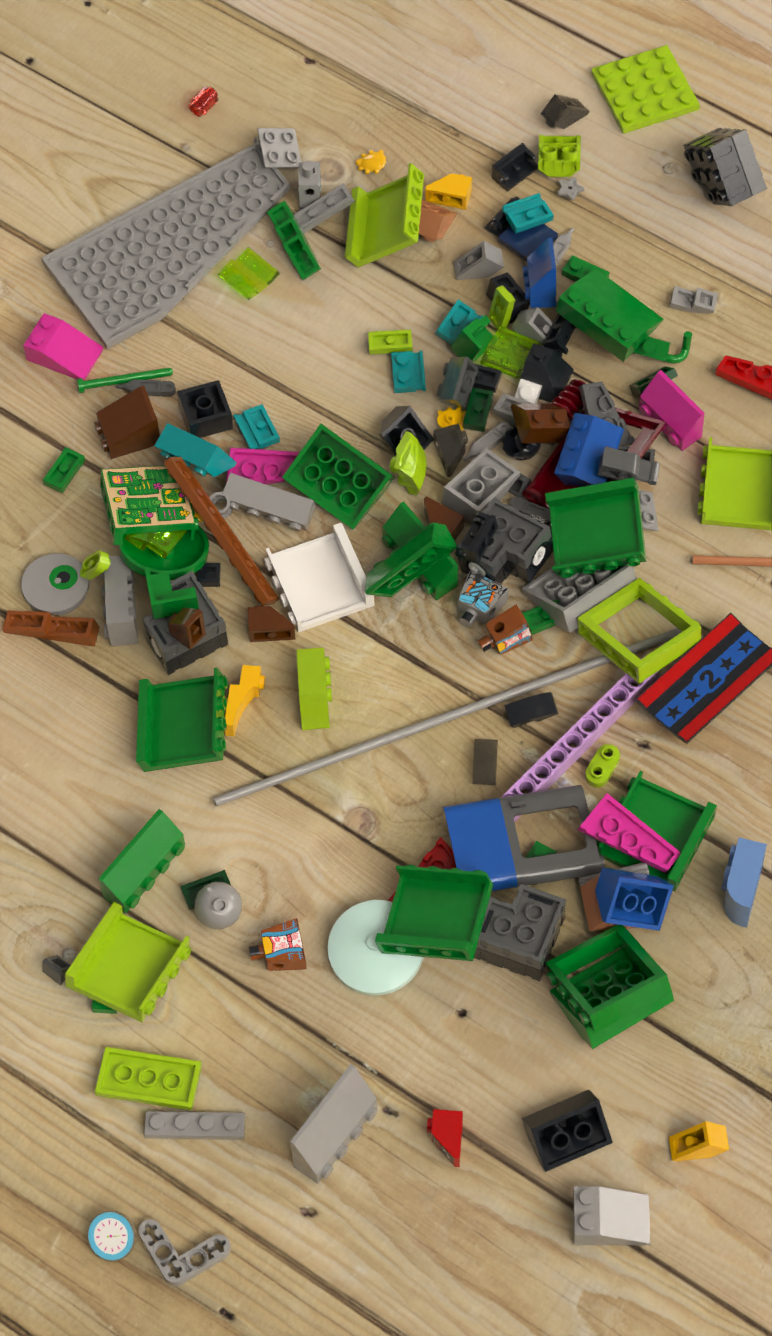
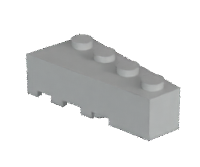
M110 556V566L107 571L101 574V580L105 581V585L101 586L102 598L105 599V605H103L104 619L106 618V625H104L105 638L110 639L111 646L138 644L133 570L123 562L120 556Z

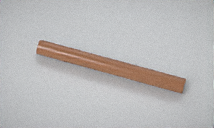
M693 555L692 563L772 567V558Z

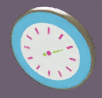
M108 1210L99 1213L92 1219L88 1227L87 1239L91 1250L99 1258L106 1261H119L127 1257L133 1250L136 1242V1231L133 1223L125 1214L115 1210Z

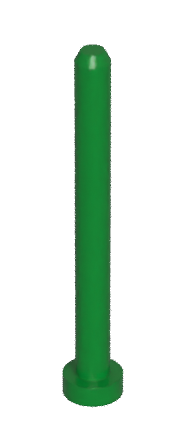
M162 368L85 381L82 378H77L79 394L85 393L84 389L123 384L131 380L168 377L173 375L172 368Z

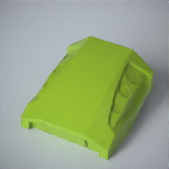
M539 135L538 169L548 177H570L580 170L581 135Z
M406 431L396 448L397 456H394L390 462V470L392 473L399 474L398 483L400 486L407 487L409 494L417 496L426 474V454L411 432Z

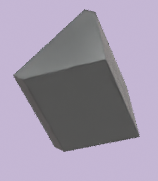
M520 474L508 492L523 498V492L531 482V479Z
M58 955L46 958L42 962L43 972L61 985L65 981V973L71 965Z

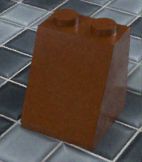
M144 385L96 413L98 421L94 422L98 435L102 434L101 444L104 452H109L111 459L153 447L160 437L158 421Z

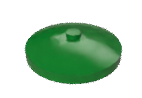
M198 525V531H195L194 540H190L188 530L123 534V545H119L118 549L123 562L134 572L146 577L144 567L149 566L150 575L169 572L170 580H175L191 571L196 573L204 566L209 553V540L204 530Z

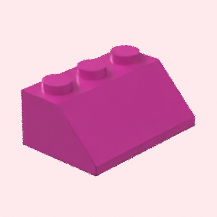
M660 370L640 395L639 411L644 416L666 422L662 432L668 437L669 442L673 446H677L683 451L702 438L705 413Z

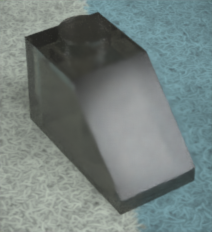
M554 94L541 112V115L546 119L545 123L551 128L565 129L587 116L590 111L576 98Z
M459 423L433 430L434 445L447 478L453 475L466 453L465 444L468 443V437L465 431H461Z

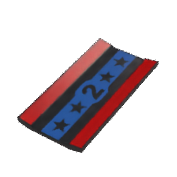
M729 613L636 698V702L674 736L688 744L772 666V648L742 625L732 613Z

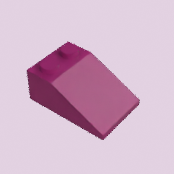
M43 313L23 345L28 361L74 379L82 378L83 381H85L104 350L101 345L65 321Z

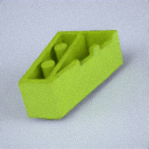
M324 647L297 649L302 730L330 728L328 702H332V690L327 688V686H331V674L326 672V670H330L329 656L325 657Z

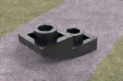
M552 692L534 695L504 705L512 728L534 720L539 722L559 714Z

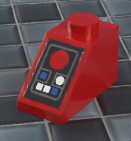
M433 1109V1117H428L427 1132L431 1133L432 1142L453 1166L460 1167L463 1111Z

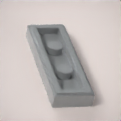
M343 183L294 214L305 234L355 201Z

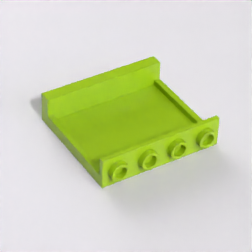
M409 163L408 174L400 179L368 193L359 186L352 189L351 196L355 202L350 204L345 258L358 268L418 243L424 173L412 163Z
M709 437L708 446L704 445L703 459H707V463L702 464L701 477L705 478V483H700L699 496H703V502H699L697 514L702 515L701 524L772 531V450L712 445V437Z
M113 902L65 973L66 987L137 1021L143 1022L147 1015L150 1016L153 1013L157 999L163 997L166 993L170 979H174L177 976L181 962L188 959L191 953L190 937L186 935L183 941L175 939L122 914V905Z

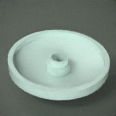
M369 900L358 903L346 910L337 919L330 932L328 956L331 966L341 982L358 993L377 996L395 992L408 984L421 967L423 957L385 954L380 951L375 943L377 933L384 934L393 902Z

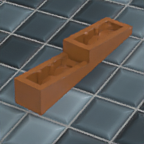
M8 610L2 630L4 633L95 647L100 627L94 618L52 617L49 612Z

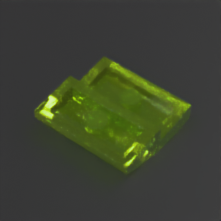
M249 247L236 261L231 259L218 274L221 279L247 300L263 291L280 275L277 269Z
M500 326L486 348L480 364L501 370L502 373L520 379L533 343L539 345V341Z
M188 530L127 534L125 539L140 550L144 551L148 547L165 559Z

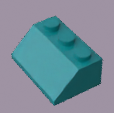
M169 423L166 424L154 445L161 451L160 455L165 459L181 457L188 468L189 466L193 467L194 472L204 477L206 474L216 477L235 467L237 463L217 445Z

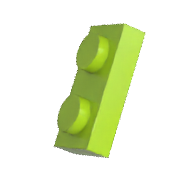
M503 285L496 288L488 318L500 332L508 328L515 303L513 295Z
M411 329L368 332L369 355L413 351Z

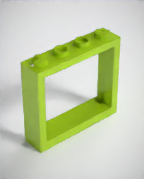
M640 577L577 618L578 634L638 683H641L689 651L701 640L700 624L696 620L691 619L681 608H677L666 596L661 595L651 584L646 583ZM639 598L682 631L642 659L638 658L599 626L600 623Z

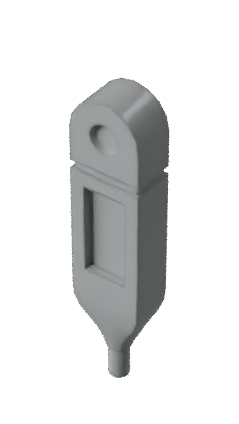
M571 228L568 233L560 235L553 244L556 267L571 245V235L574 228Z
M508 422L498 424L473 443L469 454L463 460L466 462L472 457H477L486 448L492 450L502 442L506 430L510 429L511 425Z

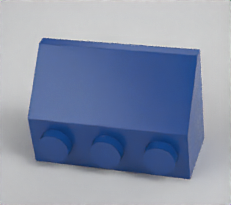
M552 238L546 239L527 257V266H523L525 300L530 301V308L556 307V263Z
M575 413L554 474L565 485L583 487L606 483L607 477L597 475L600 457L605 446L618 449L624 429L593 415Z
M602 867L595 889L602 921L610 924L660 931L674 885L657 876Z

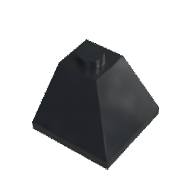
M533 343L525 360L520 379L542 385L538 399L553 402V399L567 386L574 369L553 349Z
M396 406L382 420L379 435L395 456H397L396 448L406 431L411 432L415 436L423 450L434 441V438L411 406Z

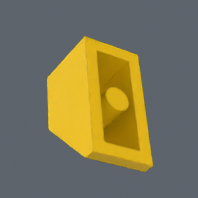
M451 173L427 185L425 188V201L466 210L472 192V177Z
M708 1121L669 1137L672 1161L711 1158L729 1150L726 1126Z

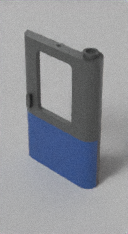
M582 785L442 807L456 868L462 871L481 870L487 872L493 883L491 892L517 888L520 884L530 886L600 873L605 864L603 855L598 853L595 838L583 833L586 843L585 849L524 858L521 854L514 823L515 816L575 807L578 810L582 824L589 816Z

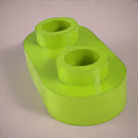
M97 550L87 556L82 563L80 576L92 580L104 571H107L111 563L109 554Z
M611 744L599 747L586 769V781L590 786L599 788L607 784L620 760V752L617 747ZM605 753H611L612 756H609V757H608V756H605L604 754H605ZM595 771H600L601 774H600V775H596V774H594V772H595Z

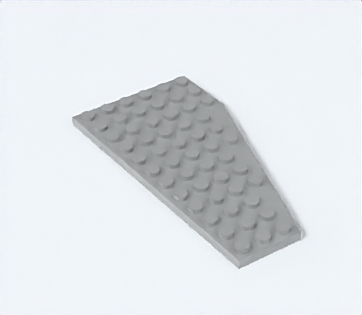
M253 144L42 257V263L105 347L109 349L162 320L261 220L267 211L290 190V183L277 168H264L261 148Z

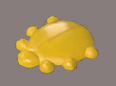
M370 150L367 155L362 153L361 158L357 159L355 163L356 166H359V171L365 170V174L369 172L378 174L386 163V156L383 154V150L378 152Z
M448 407L445 411L439 410L437 412L438 425L443 430L454 434L456 430L462 431L464 429L463 422L466 411H462L459 407L456 410Z

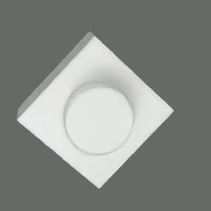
M520 379L515 397L537 404L542 385Z

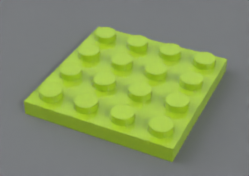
M668 45L592 68L591 74L623 134L697 111L700 108L696 96Z

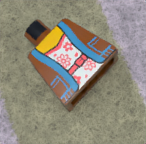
M516 604L487 622L485 626L488 635L477 641L483 652L496 647L499 654H504L532 641L533 638L528 623Z
M297 918L262 930L263 944L249 946L251 961L265 958L269 971L307 969Z

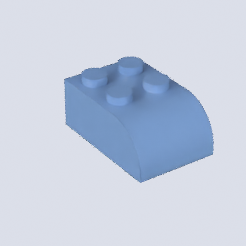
M739 837L737 846H731L728 866L725 869L721 890L726 891L724 910L727 917L733 923L747 928L767 844Z

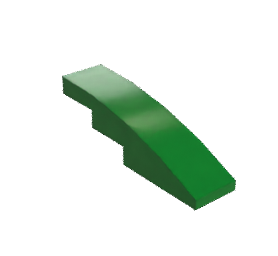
M283 201L267 211L276 232L283 242V247L302 280L321 270L287 202Z

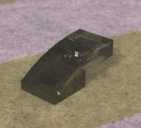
M474 740L472 785L496 786L498 740Z

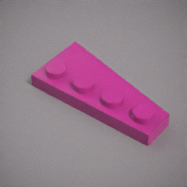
M230 448L229 456L237 463L235 467L227 471L226 483L230 473L266 485L287 482L282 477L300 452Z
M608 793L577 829L664 873L669 870L681 854V852Z

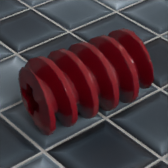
M572 379L569 385L553 399V402H550L566 409L569 422L573 419L575 413L578 414V410L584 408L579 386L586 383L578 379Z

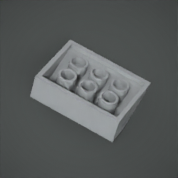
M627 565L618 566L615 570H596L592 574L576 573L569 578L558 577L553 568L524 586L522 591L537 607L540 606L550 616V619L552 618L555 621L556 626L571 633L578 628V617L635 581L636 575L634 568ZM553 600H560V604H556Z
M352 1064L349 1065L290 1141L294 1168L317 1184L322 1178H328L333 1170L332 1165L337 1159L341 1160L345 1156L349 1143L352 1139L355 1141L359 1138L363 1131L362 1126L367 1120L371 1121L378 1111L377 1098Z

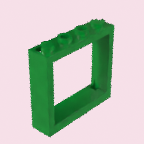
M615 925L546 962L548 969L546 977L550 980L551 986L556 985L561 998L568 1000L571 1010L574 1013L578 1012L584 1025L588 1024L595 1033L672 992L667 974L624 925ZM621 947L648 979L592 1008L566 976Z

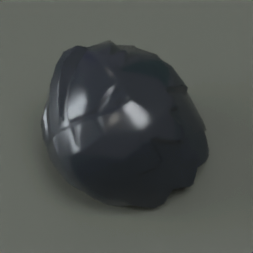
M516 424L514 427L507 429L505 436L502 438V449L506 454L521 461L534 457L541 446V443H521Z

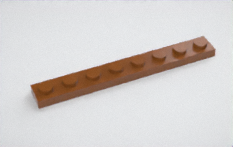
M169 457L164 462L168 468V474L177 481L180 491L188 497L192 503L193 510L201 516L207 530L212 532L217 539L218 546L229 556L230 563L238 569L242 575L243 582L251 588L257 602L263 606L275 604L279 597L181 457Z

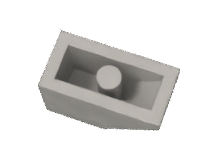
M482 241L454 261L456 279L489 278L504 268L502 250Z
M538 307L520 311L512 328L524 341L543 346L542 343L553 322Z

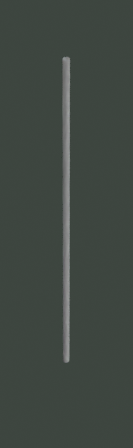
M676 628L629 645L626 648L634 654L667 642L682 631ZM605 655L599 656L213 798L217 807L612 661Z

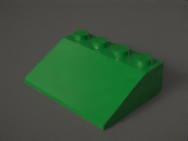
M597 269L573 283L559 297L556 308L558 314L623 362L664 320Z
M320 424L282 478L354 530L395 479V476L328 427Z
M620 949L569 980L590 1006L594 1008L648 978L629 956ZM557 987L550 990V994L580 1037L592 1049L674 1001L671 992L595 1033L588 1024L584 1025L578 1012L574 1013L571 1010L568 1000L561 998Z

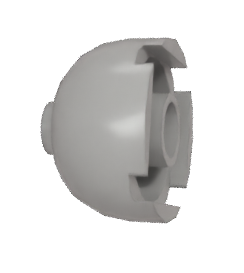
M212 882L198 891L195 898L194 911L198 920L204 926L211 929H224L232 926L238 920L242 912V900L238 891L233 886L225 882Z

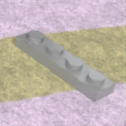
M146 1111L145 1138L244 1140L245 1113Z

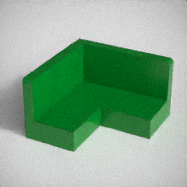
M486 315L480 320L476 318L461 331L450 349L458 357H468L473 362L497 342V339L486 329L491 320Z
M149 566L144 567L154 619L172 616L175 613H179L183 608L199 609L195 587L172 591L169 572L150 575Z

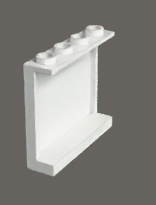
M342 523L333 525L334 533L271 554L270 549L266 548L267 558H264L267 571H272L274 575L271 577L275 589H280L281 594L279 597L283 607H288V619L296 626L298 633L375 606L374 595H367L365 592L366 576Z

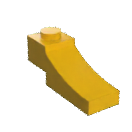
M242 665L240 684H230L225 714L227 723L225 736H235L243 711L254 697H259L260 689L265 688L266 677L262 675L261 666Z

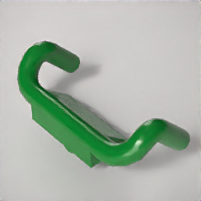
M689 331L684 332L681 351L677 355L668 354L670 342L649 336L633 353L667 363H680L689 354L692 333Z

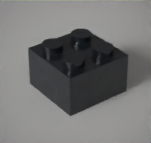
M219 380L177 391L178 406L188 433L202 438L233 429L232 413Z

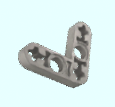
M148 1219L139 1226L141 1241L164 1279L171 1286L178 1287L226 1259L231 1252L229 1239L224 1235H215L179 1256L157 1221ZM147 1228L156 1229L154 1231L158 1240L156 1243L153 1242L149 1234L146 1235ZM219 1242L220 1245L225 1244L223 1252L219 1250L213 1251L216 1243ZM160 1247H167L170 1250V1254L167 1258L160 1259L156 1256V1251ZM206 1248H208L209 1253L213 1251L211 1253L212 1259L210 1260L208 1258L207 1252L204 1250ZM196 1254H200L205 1258L204 1263L198 1267L190 1263L191 1258ZM171 1262L175 1270L180 1271V1277L177 1279L174 1276L170 1277L172 1274L168 1264Z

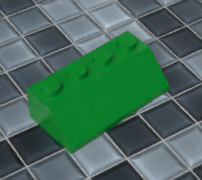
M402 502L382 527V541L388 549L395 550L407 544L409 538L423 532L425 526L411 509ZM449 554L416 579L420 581L427 595L431 594L435 600H438L458 587V563Z
M438 523L426 525L423 528V532L409 538L407 544L393 550L387 559L377 562L373 566L374 568L367 573L366 594L392 597L453 552L457 545L447 526Z
M158 809L98 878L103 898L111 904L115 902L122 905V912L125 914L130 908L133 909L137 906L141 895L153 887L155 879L160 873L163 874L167 871L172 859L175 856L178 857L185 848L183 833L162 810Z

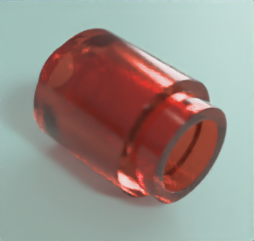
M203 86L190 100L189 109L198 117L206 115L218 102L217 91L210 86Z

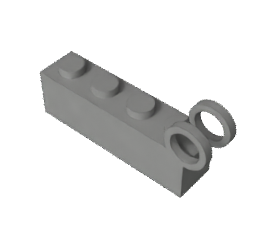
M230 473L224 491L215 492L209 497L214 505L218 501L227 502L224 509L218 510L223 518L229 517L233 510L241 508L247 510L246 513L251 516L259 517V515L267 517V520L272 523L279 524L283 522L288 524L289 528L296 531L308 529L316 507L314 500Z

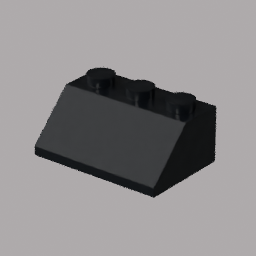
M589 1089L522 1118L528 1139L545 1172L613 1143L600 1101Z

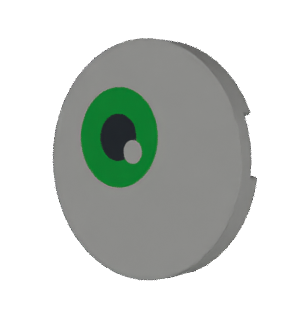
M59 553L48 554L33 561L25 570L21 581L22 593L27 604L35 611L49 612L50 614L63 615L78 608L86 599L85 596L89 588V580L80 576L82 563L72 556Z

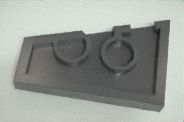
M603 382L579 386L585 415L596 416L623 428L624 432L619 446L632 445L635 439L627 431L626 423L617 413L615 403Z

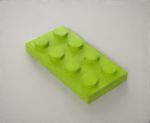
M105 1047L95 1094L100 1097L192 1111L202 1062Z

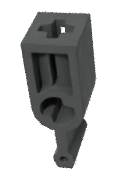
M605 446L600 457L597 475L615 480L634 478L635 481L656 485L660 463L642 460L635 453Z

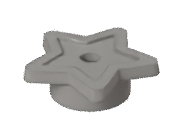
M576 177L569 181L559 180L561 188L558 191V196L574 200L578 193L584 191V187L577 184Z

